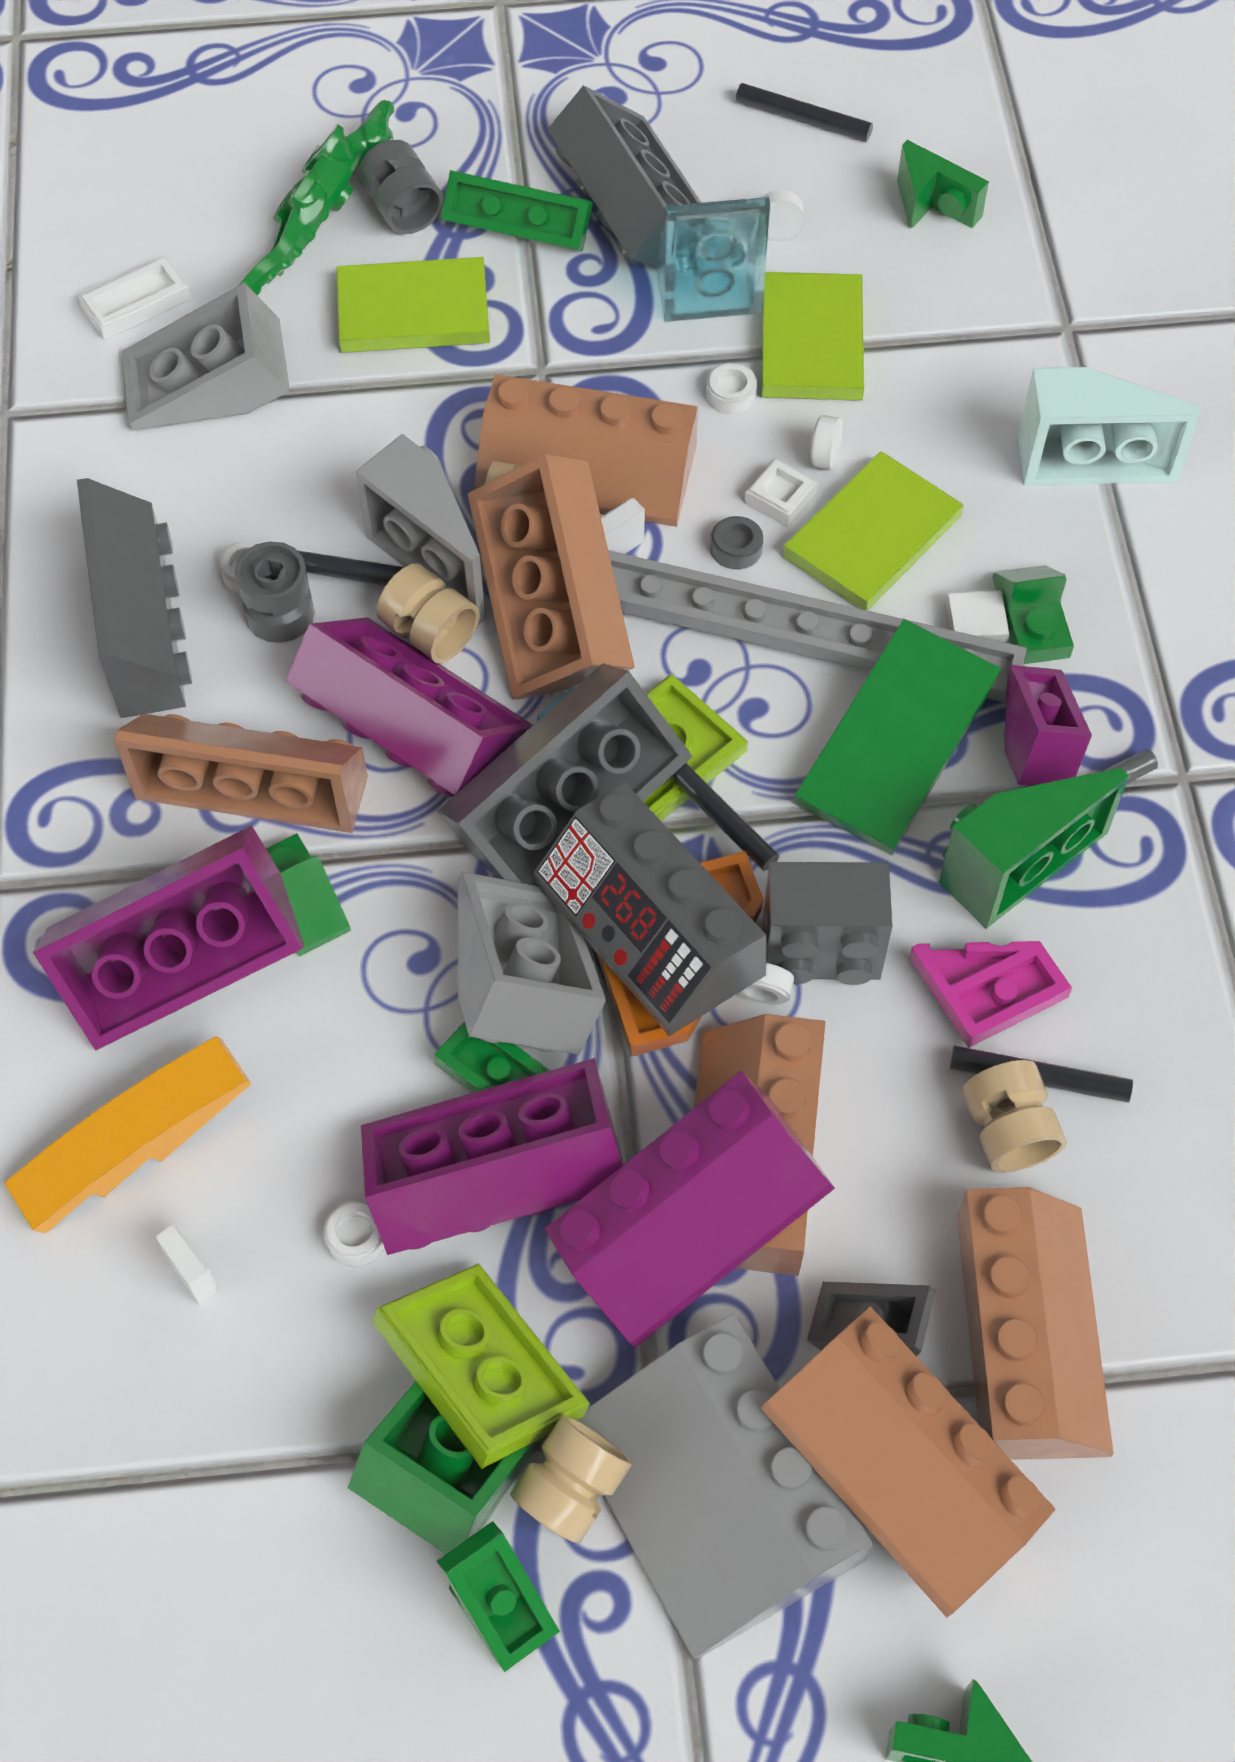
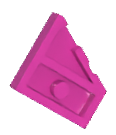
M1016 941L1004 946H997L990 942L965 943L964 949L930 950V943L911 947L909 955L912 964L968 1048L1067 999L1072 990V986L1040 941Z

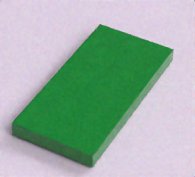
M903 619L794 795V803L882 851L893 855L998 680L1002 668Z

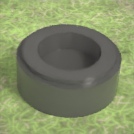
M742 516L724 518L714 526L711 532L710 551L712 557L718 564L729 569L740 570L751 567L762 555L763 532L759 525L749 518Z

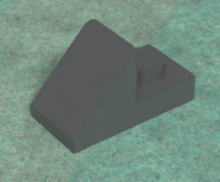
M823 1281L807 1341L820 1351L823 1350L871 1306L917 1357L922 1351L936 1290L930 1285Z

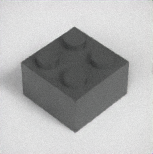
M769 862L763 909V932L766 934V963L782 967L792 973L794 976L793 985L804 984L812 979L838 980L847 985H860L870 980H881L893 927L889 862Z

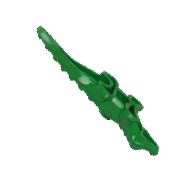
M381 100L359 128L348 136L344 135V128L337 124L323 144L316 147L301 171L304 174L303 177L288 192L273 216V219L280 225L270 253L244 277L239 285L245 282L256 295H259L265 284H269L277 275L282 276L284 270L292 266L295 259L303 254L302 251L308 243L315 239V232L321 223L327 220L331 208L336 211L342 208L354 190V187L348 181L355 171L359 169L362 159L376 145L393 140L394 138L388 124L390 116L394 113V105L391 101Z

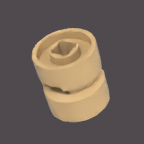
M414 563L402 568L385 586L378 600L377 618L401 637L410 638V643L435 663H445L463 650L473 636L480 618L479 608L453 588L445 589L446 584L420 563Z
M1017 1060L1002 1063L978 1073L964 1084L962 1093L972 1120L976 1125L985 1126L979 1138L989 1165L994 1172H1015L1033 1167L1056 1156L1065 1148L1067 1141L1055 1111L1050 1107L1043 1106L1047 1101L1048 1093L1039 1070L1033 1061Z
M563 1414L542 1445L547 1459L544 1463H530L511 1491L510 1496L523 1510L541 1524L563 1538L580 1544L601 1512L596 1499L597 1496H612L633 1462L620 1449L593 1429L571 1416Z

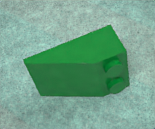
M1122 768L995 793L980 806L974 803L966 806L950 824L952 832L949 844L942 855L944 863L939 883L987 929L1108 834L1130 775Z
M415 1381L364 1441L348 1489L444 1554H447L483 1528L541 1439L481 1468L417 1381Z

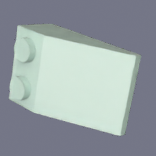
M1087 367L1033 368L1017 436L1024 485L1178 482L1201 416L1200 407Z

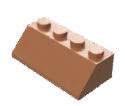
M495 374L482 417L474 490L485 485L487 474L493 461L524 465L543 454L585 460L589 464L601 515L607 514L628 499L634 498L645 509V522L677 527L696 450L698 406Z
M543 454L467 493L512 699L520 700L570 690L577 684L579 685L603 663L627 671L634 669V661L588 461Z
M142 714L118 729L114 738L130 786L137 800L353 833L368 778L362 747L353 746L339 739H331L325 742L299 738L295 734L286 731L267 733L247 730L239 725L227 722L219 723L218 725L195 722L176 714H168L164 717Z
M763 1014L703 1032L694 1108L742 1070L773 1101L813 1157L826 1021ZM808 1211L735 1269L799 1276L804 1254Z
M1031 1187L967 1189L957 1214L979 1426L989 1434L991 1439L1011 1460L1112 1457L1114 1453L1082 1208Z
M871 1306L760 1407L946 1618L961 1607L1021 1550L1056 1510L1034 1483L1022 1473L991 1439L989 1434L979 1426Z

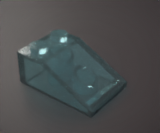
M769 197L665 207L658 239L657 280L664 322L762 313L770 215Z

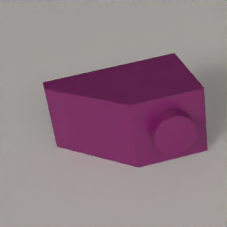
M1010 665L1007 673L1004 751L1018 785L1033 786L1076 777L1092 734L1063 671L1059 669Z

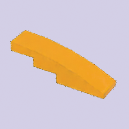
M215 1036L161 1067L103 1105L55 1140L6 1180L4 1184L32 1230L47 1233L91 1194L105 1197L149 1158L163 1161L252 1083L223 1040Z

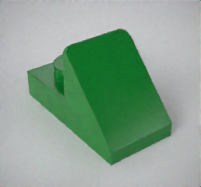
M908 139L902 144L897 183L909 227L913 228L931 208H934L946 216L973 228L983 216L989 181Z
M1046 565L994 572L992 579L995 590L1002 591L1011 644L1027 648L1023 664L1070 658L1074 644L1060 602L1067 580L1066 575Z
M298 833L266 848L281 873L304 942L303 949L297 952L299 957L351 931L349 922L319 857L316 855L311 857Z
M493 1521L436 1561L450 1584L449 1590L504 1672L560 1632L505 1535Z
M974 1679L971 1680L964 1691L959 1734L949 1732L950 1722L945 1719L912 1713L908 1715L907 1723L896 1721L890 1729L885 1760L895 1762H1032L982 1687Z

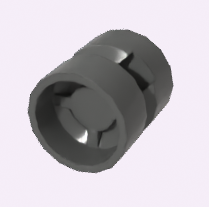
M388 140L368 151L360 163L358 170L359 180L375 202L390 228L400 234H413L433 223L443 207V193L425 169V166L410 144L402 140Z
M264 542L246 550L238 559L234 573L248 628L256 637L267 642L283 643L298 638L306 632L309 623H313L315 614L303 556L294 547L283 542Z

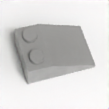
M245 282L122 351L128 424L134 430L248 414L290 391L280 319Z
M401 434L356 470L366 538L403 567L420 563L446 584L445 589L453 588L479 608L480 618L478 624H480L485 619L478 549L438 457L428 447H419L405 435Z
M461 872L458 879V999L469 1037L480 1038L490 1043L505 1042L535 1047L545 1052L560 1051L580 1055L606 1001L584 937L541 887Z

